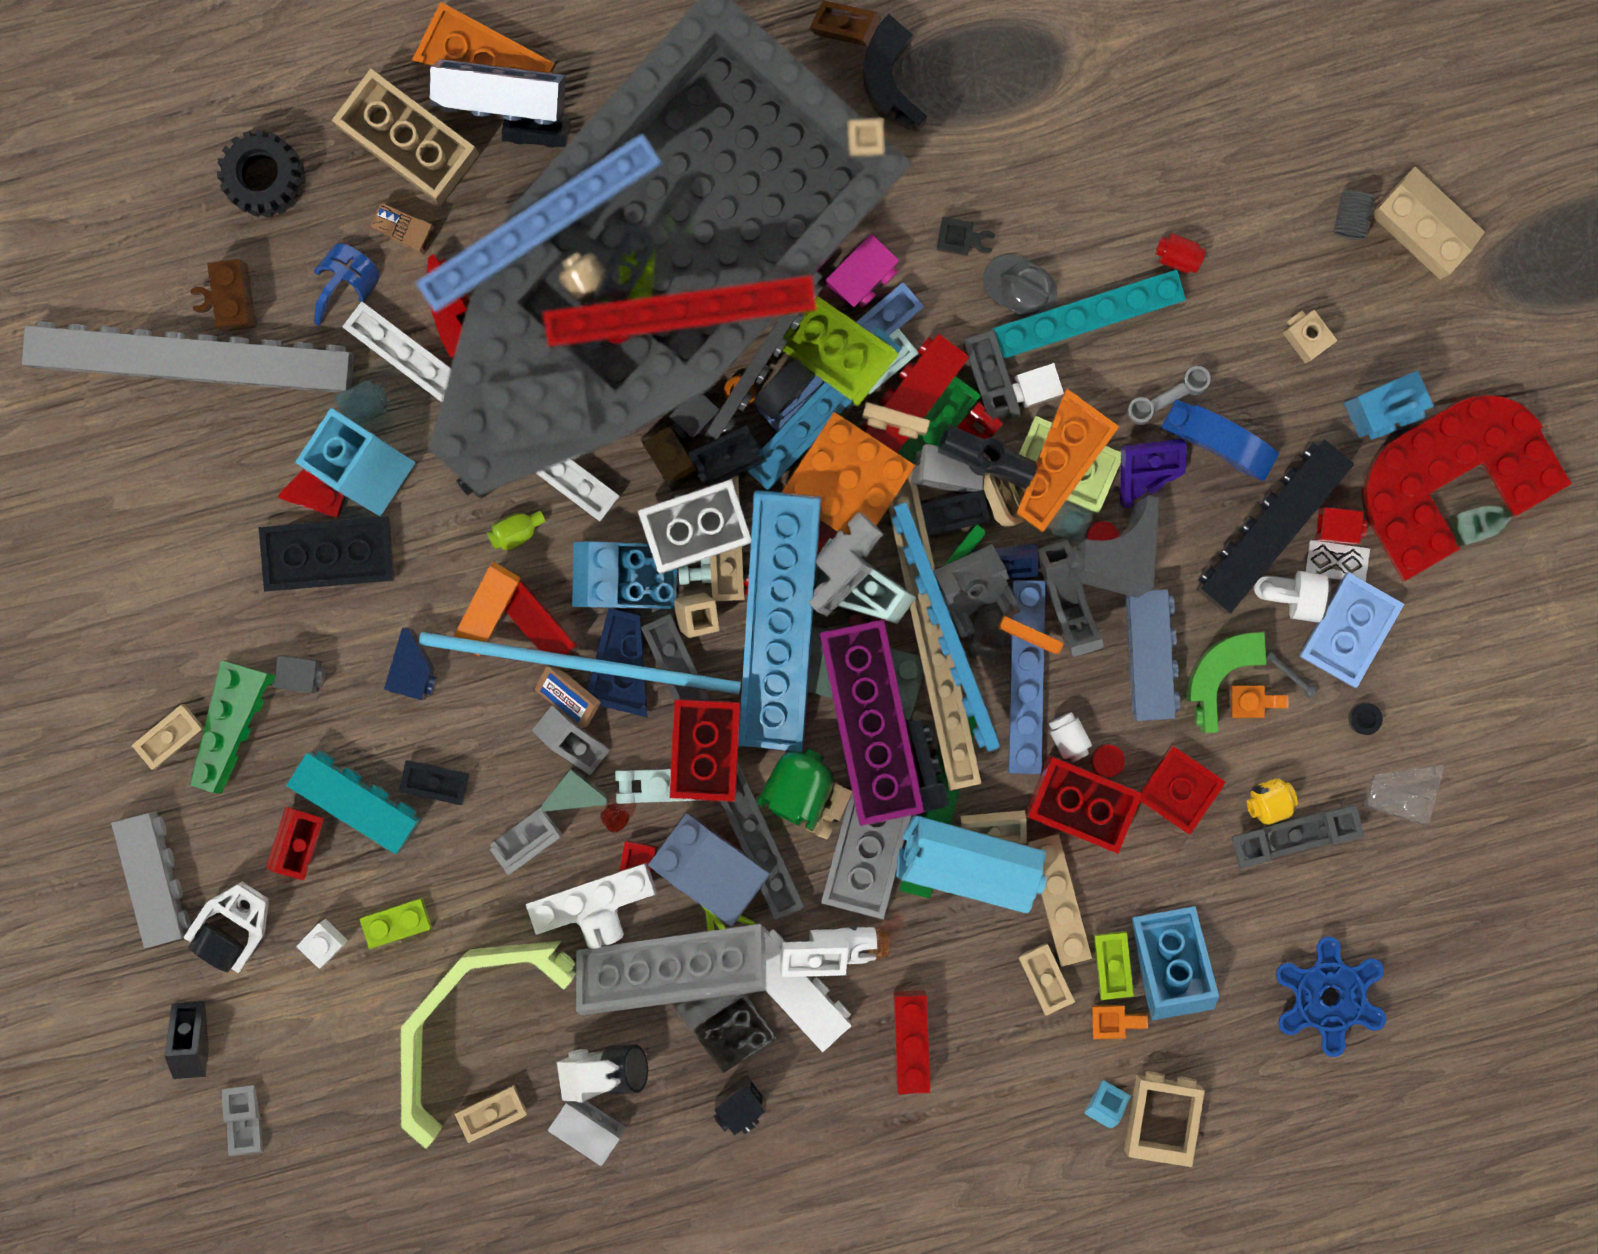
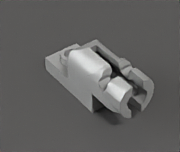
M860 512L847 523L850 527L851 535L839 531L837 536L819 553L816 559V563L831 580L819 585L813 593L814 597L808 603L817 612L826 616L873 570L861 557L863 555L866 557L876 542L883 536V533L867 516Z

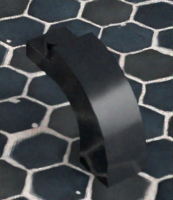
M888 14L878 25L865 52L863 79L866 94L873 108L884 121L892 112H895L897 114L895 119L902 127L910 130L912 127L918 132L926 123L927 116L897 89L892 75L895 61L912 42L913 34Z

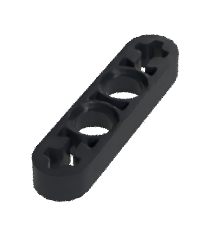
M632 229L623 236L604 270L595 291L591 294L585 306L596 305L599 297L603 295L613 297L614 302L627 300L653 253L654 242L650 235L644 230ZM643 237L642 243L646 246L643 251L638 249L632 257L638 262L636 266L628 260L621 258L624 253L628 257L631 256L634 249L630 245L632 239L638 241ZM618 266H627L630 269L629 279L624 283H616L613 280V271ZM604 340L578 344L585 349H595Z

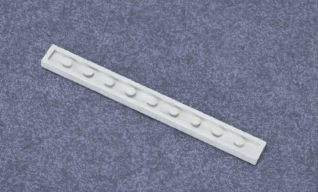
M361 301L342 327L442 402L451 368ZM568 460L536 473L600 522L620 498L618 494L573 460Z

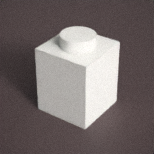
M1054 363L1019 374L1014 378L1016 383L1012 384L1017 403L1022 402L1024 409L1061 397L1064 394Z
M325 919L318 923L296 947L320 969L344 947L348 940Z

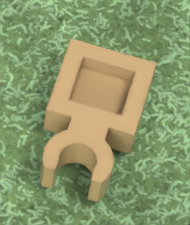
M834 782L814 831L810 832L827 840L832 832L833 819L840 821L852 791Z

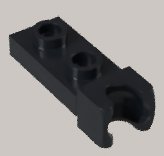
M920 719L907 722L923 786L919 787L923 809L926 812L949 806L944 783L942 781L937 782L936 779L937 775H941L937 756H930L927 745L933 743L929 725H922Z

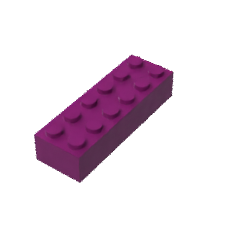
M884 620L819 633L859 825L863 826L924 813Z

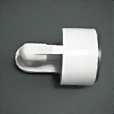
M1298 571L1294 579L1262 575L1254 585V591L1263 600L1289 603L1291 619L1319 623L1325 618L1328 610L1331 582L1327 575Z

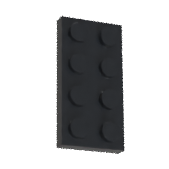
M388 516L258 527L264 592L395 581L390 519Z

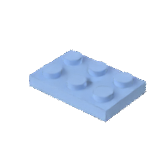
M1345 573L1329 601L1325 618L1316 624L1299 657L1351 687L1357 688L1404 604L1351 573Z

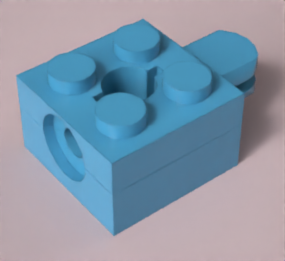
M1418 371L1344 402L1359 438L1369 435L1371 440L1397 430L1395 426L1397 422L1402 427L1426 417L1424 410L1434 407Z

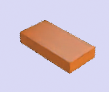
M1002 616L998 624L999 629L1053 654H1059L1064 643L1006 616Z

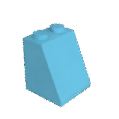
M330 408L295 461V463L338 492L378 516L382 515L416 463L333 408Z

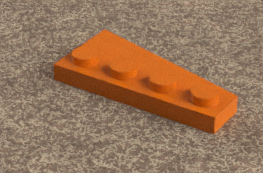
M440 2L412 59L413 61L433 65L439 59L545 73H552L556 66L554 62Z
M1066 389L1037 459L1035 476L1030 485L1025 489L1016 514L1043 532L1119 426L1073 392Z

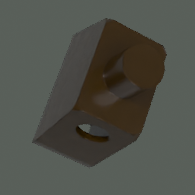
M668 423L641 438L642 444L672 491L698 476V471Z

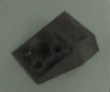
M748 993L672 1003L674 1009L723 1073L777 1038Z

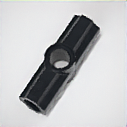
M948 425L938 442V453L969 465L972 472L977 475L985 476L990 474L1024 489L1030 485L1037 469L1036 461L1006 449L1004 444L998 439L988 438L984 440ZM983 452L988 454V456L991 459V462L984 457Z

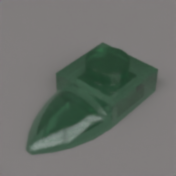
M1482 506L1450 515L1449 519L1457 547L1481 541L1498 534L1512 518V512L1497 506Z

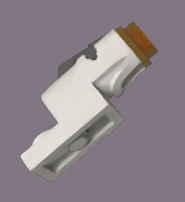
M854 926L840 929L810 930L809 942H782L781 977L846 975L847 964L880 961L881 957H888L889 955L888 932L880 931L879 928L874 927L856 928Z

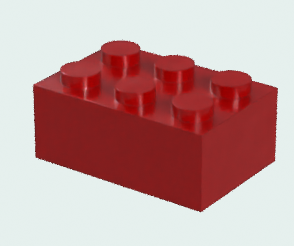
M674 700L669 798L735 802L741 702Z
M1048 755L1025 814L1031 819L1119 854L1143 794Z

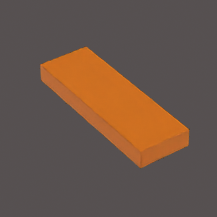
M493 561L453 637L488 642L521 577Z

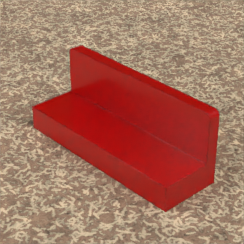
M521 579L505 609L506 613L538 650L568 655L578 646L577 643Z

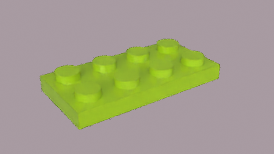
M817 296L815 298L817 310L803 312L805 315L797 328L793 330L789 327L783 338L788 342L782 352L792 359L798 358L814 375L858 406L900 354Z

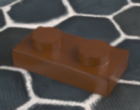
M823 0L810 29L814 35L868 47L881 18L874 11Z

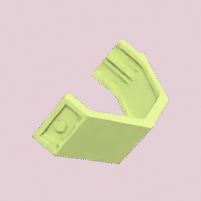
M562 940L469 949L401 1027V1128L424 1148L427 1149L443 1128V1125L425 1111L421 1103L422 1040L425 1020L465 973L473 968L529 962L536 965L562 989H565L576 975V969L574 968L576 963L566 953L561 951L558 954L554 951Z

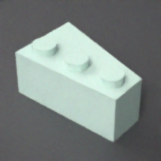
M829 538V540L827 541V543L825 544V546L822 548V550H823L833 539ZM867 563L873 570L838 606L898 624L916 597ZM818 564L816 567L815 590L822 583L831 580Z

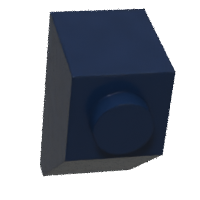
M402 627L384 690L418 700H426L427 695L432 696L437 677L433 676L435 668L423 646L419 645V639L411 628Z

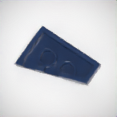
M608 608L596 659L644 667L641 616ZM592 672L587 691L601 702L600 706L648 717L645 680Z

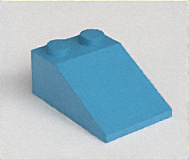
M1196 907L1133 917L1132 922L1143 987L1151 1020L1215 1009L1219 994Z

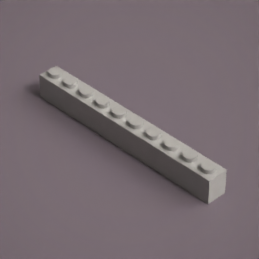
M36 321V327L25 326L22 365L30 368L351 394L354 355L346 352L345 346L326 345V350L313 349L314 344L294 342V348L281 347V341L262 340L261 345L249 344V339L241 337H230L229 342H218L217 336L198 334L197 340L185 339V334L178 332H165V337L153 336V331L133 329V335L120 334V328L105 326L101 327L100 332L88 331V326L80 324H68V329H57L56 323Z

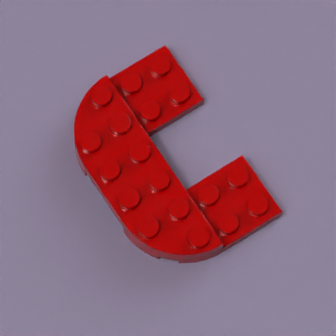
M1499 396L1471 397L1450 405L1445 410L1397 438H1393L1374 455L1367 467L1365 483L1362 486L1363 509L1372 530L1402 581H1407L1461 549L1432 500L1430 493L1480 464L1484 466L1513 517L1520 515L1572 484L1540 429L1543 426L1527 408L1513 400Z

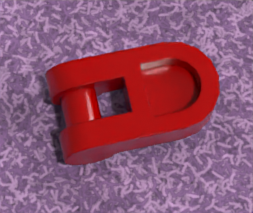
M978 402L956 428L986 440L997 432L1003 422L997 417L993 419L985 412L986 408ZM975 421L985 428L982 433L972 426Z

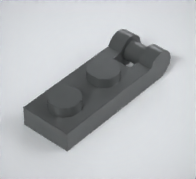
M994 330L963 339L962 342L966 354L970 356L968 361L978 392L981 395L982 404L986 408L985 412L993 419L997 417L999 420L1007 417L1011 419L1020 417L1019 406ZM1003 395L1006 404L995 408L993 398Z

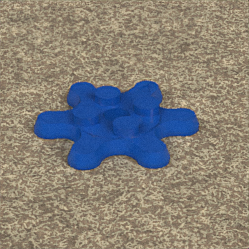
M1326 936L1317 943V961L1313 967L1301 969L1292 963H1283L1277 968V981L1282 986L1292 989L1296 996L1295 1005L1280 1016L1278 1025L1280 1030L1287 1035H1295L1305 1027L1316 1028L1322 1037L1321 1047L1324 1053L1330 1057H1338L1345 1051V1032L1350 1026L1360 1024L1369 1030L1377 1031L1385 1025L1386 1014L1379 1007L1371 1005L1366 997L1368 987L1382 978L1384 968L1381 962L1374 958L1366 959L1355 967L1345 965L1340 956V943L1337 939ZM1329 987L1336 988L1338 991V999L1331 1005L1324 1004L1321 999L1324 990Z

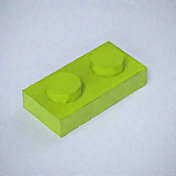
M423 898L359 918L369 949L432 929Z
M1127 932L1093 934L1100 999L1134 997Z

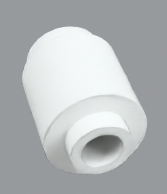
M1072 712L1064 714L1049 723L1052 729L1050 734L1063 759L1070 758L1072 762H1075L1089 754L1087 749L1092 744L1079 718H1075Z

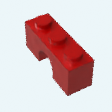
M925 990L893 991L898 1094L931 1093Z

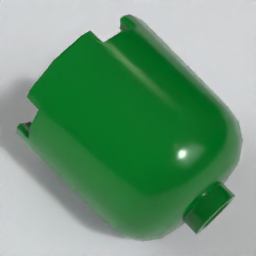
M807 749L805 754L796 751L788 752L777 761L755 803L763 808L768 803L770 804L768 808L772 809L771 813L798 826L801 825L802 821L807 822L805 825L806 829L814 831L833 788V773L822 763L824 757L812 750Z

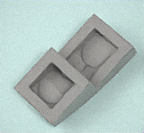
M255 1086L222 1089L223 1122L227 1123L228 1155L232 1157L263 1153L262 1129Z

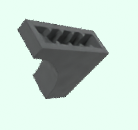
M1147 495L1132 506L1129 523L1119 538L1108 541L1085 539L1071 549L1067 557L1069 580L1136 598L1154 588L1159 498Z

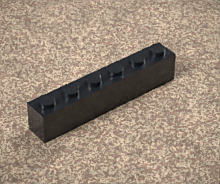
M1325 439L1317 442V444L1312 441L1300 455L1303 461L1296 469L1291 466L1279 480L1283 483L1276 493L1270 491L1259 504L1262 508L1255 518L1252 516L1248 517L1238 531L1242 533L1235 543L1230 540L1219 552L1218 556L1221 559L1213 568L1209 565L1198 577L1197 580L1201 584L1196 590L1225 614L1233 612L1355 465Z

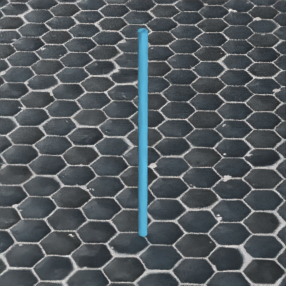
M421 632L419 645L739 695L741 682L425 632Z

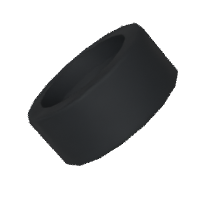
M795 358L769 381L757 395L754 403L770 419H774L806 389L815 375L798 358Z

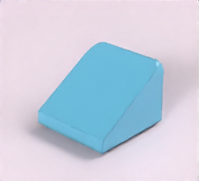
M1102 1080L1084 1114L1111 1129L1120 1123L1131 1095Z

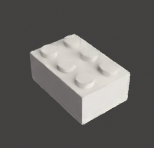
M732 480L638 511L659 574L751 544V537Z

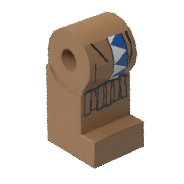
M380 203L369 226L391 240L422 255L425 254L436 231L432 224Z

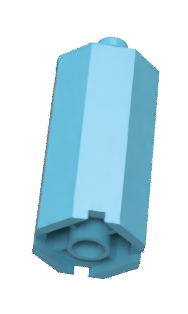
M913 815L904 831L902 839L907 840L905 849H899L897 856V877L904 881L1023 913L1030 912L1036 893L1042 894L1044 891L1046 876L1042 875L1046 857L1045 850Z

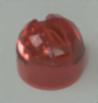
M617 804L607 805V808L601 812L600 819L602 824L610 832H618L627 825L629 815Z

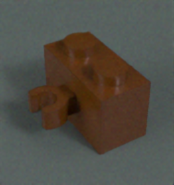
M241 259L207 263L211 291L203 287L191 289V294H203L205 297L204 303L199 306H193V310L198 313H205L213 307L216 328L224 332L256 328L248 264Z

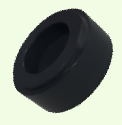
M1359 703L1350 710L1348 722L1351 729L1356 733L1371 735L1380 729L1383 717L1377 706L1370 703Z

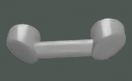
M1194 366L1186 372L1183 383L1152 400L1144 397L1134 399L1128 407L1130 420L1137 425L1148 424L1156 411L1175 402L1176 399L1178 400L1187 394L1200 395L1204 393L1211 381L1210 373L1204 367Z

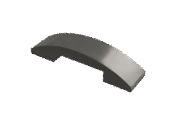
M1351 805L1273 823L1237 834L1231 838L1239 868H1245L1272 861V858L1364 837L1357 805Z

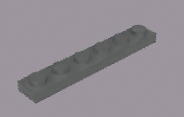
M817 272L812 275L815 298L822 289V286L817 284L822 275ZM804 313L780 316L705 433L706 437L714 441L719 436L723 437L729 434L736 423L731 420V417L737 408L743 412L753 396L748 392L754 381L761 384L770 370V367L765 365L772 354L776 357L779 356L788 342L783 336L789 327L793 330L797 328L805 315Z

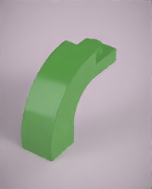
M1265 632L1242 633L1221 639L1210 646L1196 661L1188 678L1186 701H1199V707L1194 708L1195 726H1200V732H1218L1217 691L1222 679L1238 667L1266 665Z

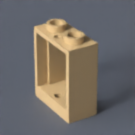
M1146 1071L1145 1076L1136 1075L1124 1147L1128 1157L1186 1167L1193 1166L1205 1090L1200 1085H1197V1080L1188 1077H1178L1177 1081L1166 1080L1164 1074ZM1147 1090L1192 1097L1184 1147L1139 1140Z

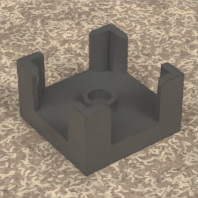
M993 545L933 571L949 615L961 638L975 632V628L968 615L993 603H998L1006 617L1020 612L1018 603L1006 581L1009 579L1006 568Z

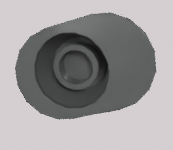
M1013 254L1001 255L993 259L985 269L983 281L986 292L994 301L1013 312L1029 317L1050 310L1054 306L1057 298V286L1053 277L1030 261Z

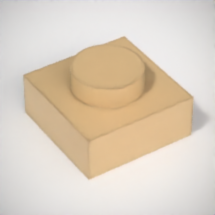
M882 119L848 121L850 157L884 155Z

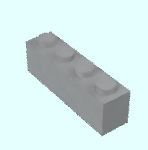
M157 811L112 822L111 825L143 947L148 948L184 938L191 927V921L188 912L182 909L180 898L183 897V891L180 881L174 878L172 871L175 860L172 850L166 848L164 835H166L167 831L164 819L161 816L158 817Z

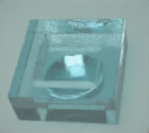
M1064 503L1059 510L1051 534L1080 544L1084 541L1093 514Z

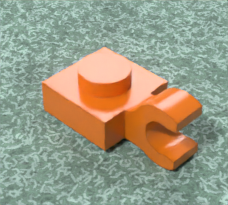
M1231 685V718H1265V708H1289V695H1265L1264 685Z
M1124 1004L1092 1005L1093 1039H1126V1029L1148 1028V1015H1146V1012L1125 1014Z

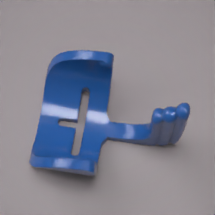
M338 243L330 249L315 268L314 273L320 275L322 270H329L335 275L325 286L316 302L314 323L321 325L322 319L328 311L329 300L342 280L349 282L354 287L359 296L358 300L363 303L375 288L379 279L378 269L368 257L355 248ZM352 259L353 262L350 264V267H349V268H351L352 270H354L361 278H359V277H358L354 272H352L350 269H348L347 267H345L344 265H342V264H340V263H338V262H336V261H339V262H341V263L347 265V263Z

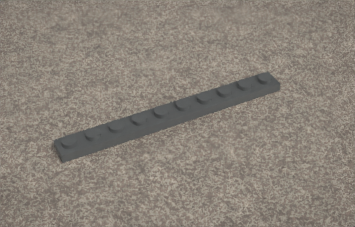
M671 614L641 627L660 669L698 675ZM667 684L674 700H710L705 689ZM738 762L735 802L721 801V804L744 854L771 874L760 889L776 921L804 908V904L763 814L755 803L756 799Z

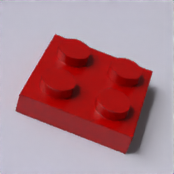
M1171 745L1140 790V793L1143 794L1140 802L1188 835H1191L1226 782Z

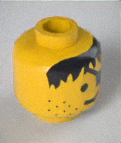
M1279 778L1254 785L1250 791V799L1247 800V808L1253 818L1257 817L1263 824H1273L1291 817L1294 813V807L1298 805L1297 796L1292 785L1289 782L1285 783Z

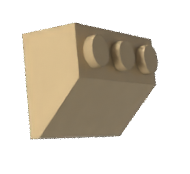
M1416 167L1411 169L1374 209L1372 214L1376 221L1439 279L1450 275L1474 249L1485 233L1481 227Z

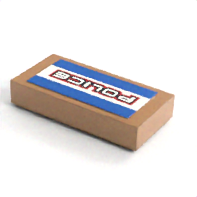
M546 666L534 689L581 729L589 725L601 703L558 666Z

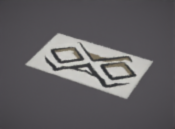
M1310 540L1306 572L1327 575L1328 578L1342 580L1345 573L1349 572L1366 582L1370 548Z

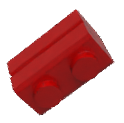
M285 806L266 869L304 881L308 871L306 865L311 861L324 818Z

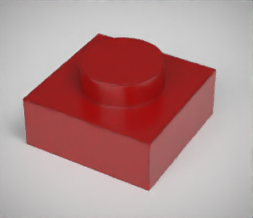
M630 840L625 841L619 872L644 863L649 864L658 852V846ZM649 867L651 876L653 878L654 870L651 867Z

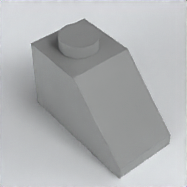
M553 706L549 708L532 730L551 750L589 775L592 774L610 751L584 728L581 729Z

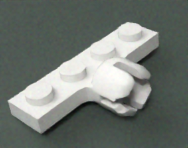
M644 863L526 904L536 935L570 923H577L581 927L587 947L598 949L603 945L615 943L624 935L617 915L618 908L655 895L657 890L648 864Z

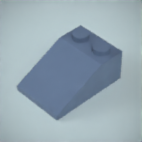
M688 813L684 815L648 864L649 867L730 926L735 924L771 875L698 817Z

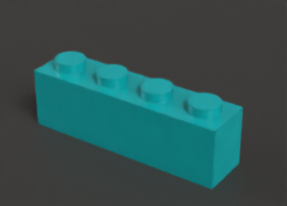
M318 750L317 753L313 751L306 753L286 786L392 853H400L421 821L420 818L415 816L417 811L400 801L399 805L388 799L390 794L381 787L373 784L370 788L360 781L362 776L354 770L346 767L343 771L333 764L335 759L321 750Z

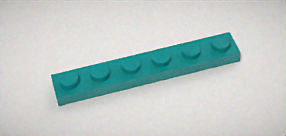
M1176 269L994 327L992 330L995 332L1002 357L1005 359L1185 301L1186 298Z

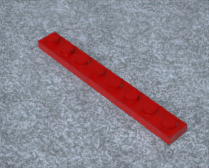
M804 276L543 313L548 346L555 347L816 311L817 308L812 276Z

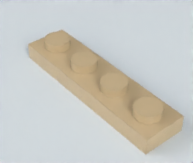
M736 476L730 480H732L740 504L739 478ZM742 547L710 557L712 598L715 602L745 600Z
M1056 833L1027 841L1028 846L1045 850L1046 852L1042 875L1046 876V885L1041 897L1060 966L1092 959L1059 834Z

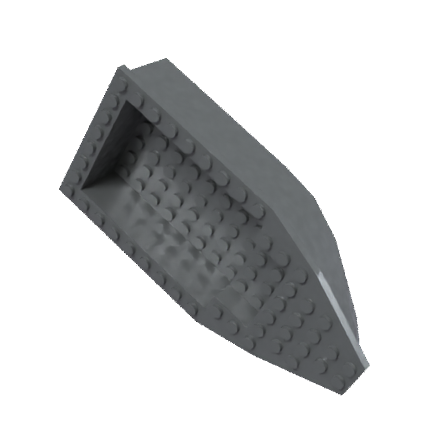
M698 0L511 207L504 224L642 134L662 164L476 287L468 305L429 450L475 492L482 495L617 442L711 389L776 317L635 335L622 344H614L606 339L595 349H585L578 343L549 347L543 312L578 308L586 305L584 300H574L559 280V274L565 268L562 262L573 253L578 251L581 256L592 253L597 257L604 269H606L623 236L628 231L641 229L650 235L654 242L653 253L626 301L812 276L911 167L912 163L884 137V155L850 157L848 121L864 119L733 1ZM643 237L638 241L632 239L630 245L634 249L631 256L628 257L624 253L621 258L628 260L636 266L638 262L632 257L638 249L642 251L645 249L646 246L642 243ZM624 265L616 267L612 274L613 280L616 283L626 282L630 277V269ZM603 295L599 297L596 305L614 303V299L609 295ZM582 370L593 437L492 453L481 386Z

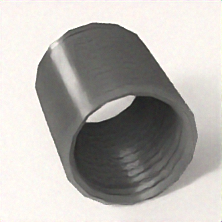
M1343 191L1333 232L1344 238L1365 240L1368 238L1367 235L1369 234L1368 230H1370V221L1373 217L1376 198L1365 192Z

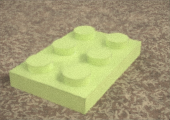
M1035 416L1019 454L1037 462L1052 423ZM1105 446L1069 495L1067 501L1098 514L1120 466L1121 452Z

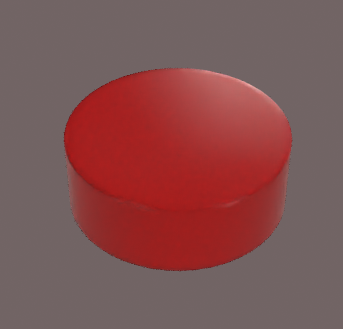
M1106 521L1093 524L1086 533V539L1093 541H1108L1119 538L1117 528L1112 523Z
M1105 744L1099 746L1093 752L1091 762L1098 774L1112 777L1122 771L1125 757L1118 747Z

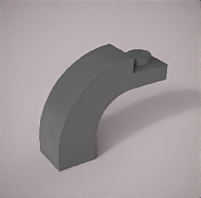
M1066 540L1038 549V556L1045 586L1065 645H1068L1072 657L1102 649L1104 645L1090 612L1082 583L1069 580L1067 557L1072 548L1069 541Z

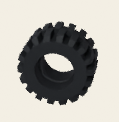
M257 130L256 134L247 131L243 132L244 138L239 139L235 136L231 139L234 144L230 148L225 145L222 150L225 153L224 159L219 158L217 163L221 167V171H217V179L222 182L219 185L222 192L227 195V198L233 204L252 216L259 217L263 215L267 218L273 217L275 212L279 215L285 213L284 208L287 205L293 207L296 204L293 200L295 196L301 197L303 190L300 188L301 183L305 184V176L302 174V170L305 169L303 163L299 160V155L284 139H281L272 132L267 134L264 130ZM259 158H273L278 166L275 182L265 190L251 191L245 182V174L249 165Z

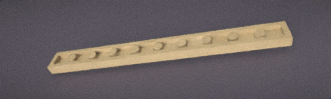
M912 470L891 502L888 510L891 519V516L897 515L894 507L905 502L907 503L932 571H934L935 567L917 485L910 484L913 474ZM891 519L906 591L916 597L910 605V612L949 791L982 784L967 714L961 700L963 698L960 685L956 687L949 669L955 666L951 654L946 656L943 654L938 638L943 636L939 624L932 625L926 607L932 604L927 593L924 595L920 594L914 578L919 576L920 573L916 563L909 565L903 547L908 545L905 534H897Z

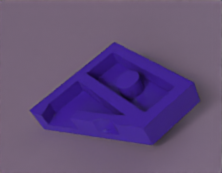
M1183 439L1121 446L1120 505L1124 509L1130 508L1134 505L1132 501L1147 492L1153 494L1161 489L1166 482L1174 481L1185 474L1187 443Z

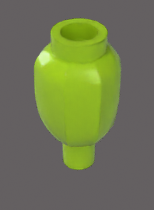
M541 511L529 516L524 513H514L493 523L492 530L487 532V536L494 550L498 548L510 550L529 540L534 533V527L546 521Z

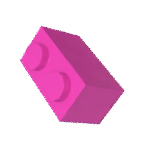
M870 234L826 279V285L852 310L858 305L863 309L876 296L873 290L881 282L886 286L897 275L898 271L895 267L898 265L899 260L876 237Z

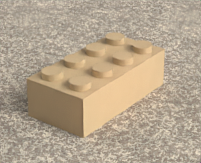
M371 68L331 120L341 131L440 205H442L479 156V152L472 144Z

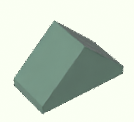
M572 768L541 806L542 812L607 805L609 799L604 792Z

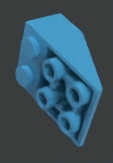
M573 542L572 607L675 609L677 569L659 574L649 544Z

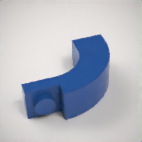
M1177 399L1161 426L1166 432L1214 453L1239 472L1263 482L1279 455L1269 444L1241 426L1198 405L1194 407Z

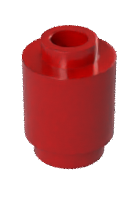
M1170 233L1167 238L1161 237L1155 255L1160 256L1158 263L1186 274L1189 271L1196 274L1203 262L1206 249L1199 247L1200 244Z

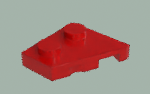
M303 469L279 493L278 498L339 518L346 496L306 469Z

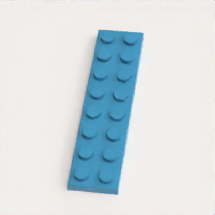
M756 491L754 493L739 746L802 752L804 749L814 610L808 602L814 597L813 593L815 591L821 510L820 496Z

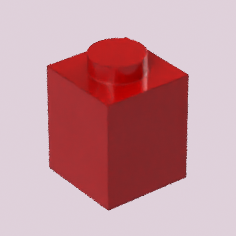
M1327 507L1318 509L1315 541L1349 545L1360 544L1361 538L1364 539L1367 532V520L1363 519L1364 512Z

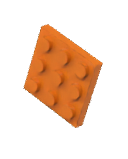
M833 412L781 493L820 496V521L837 532L842 531L851 535L850 527L847 523L858 512L867 516L875 525L878 524L915 465Z

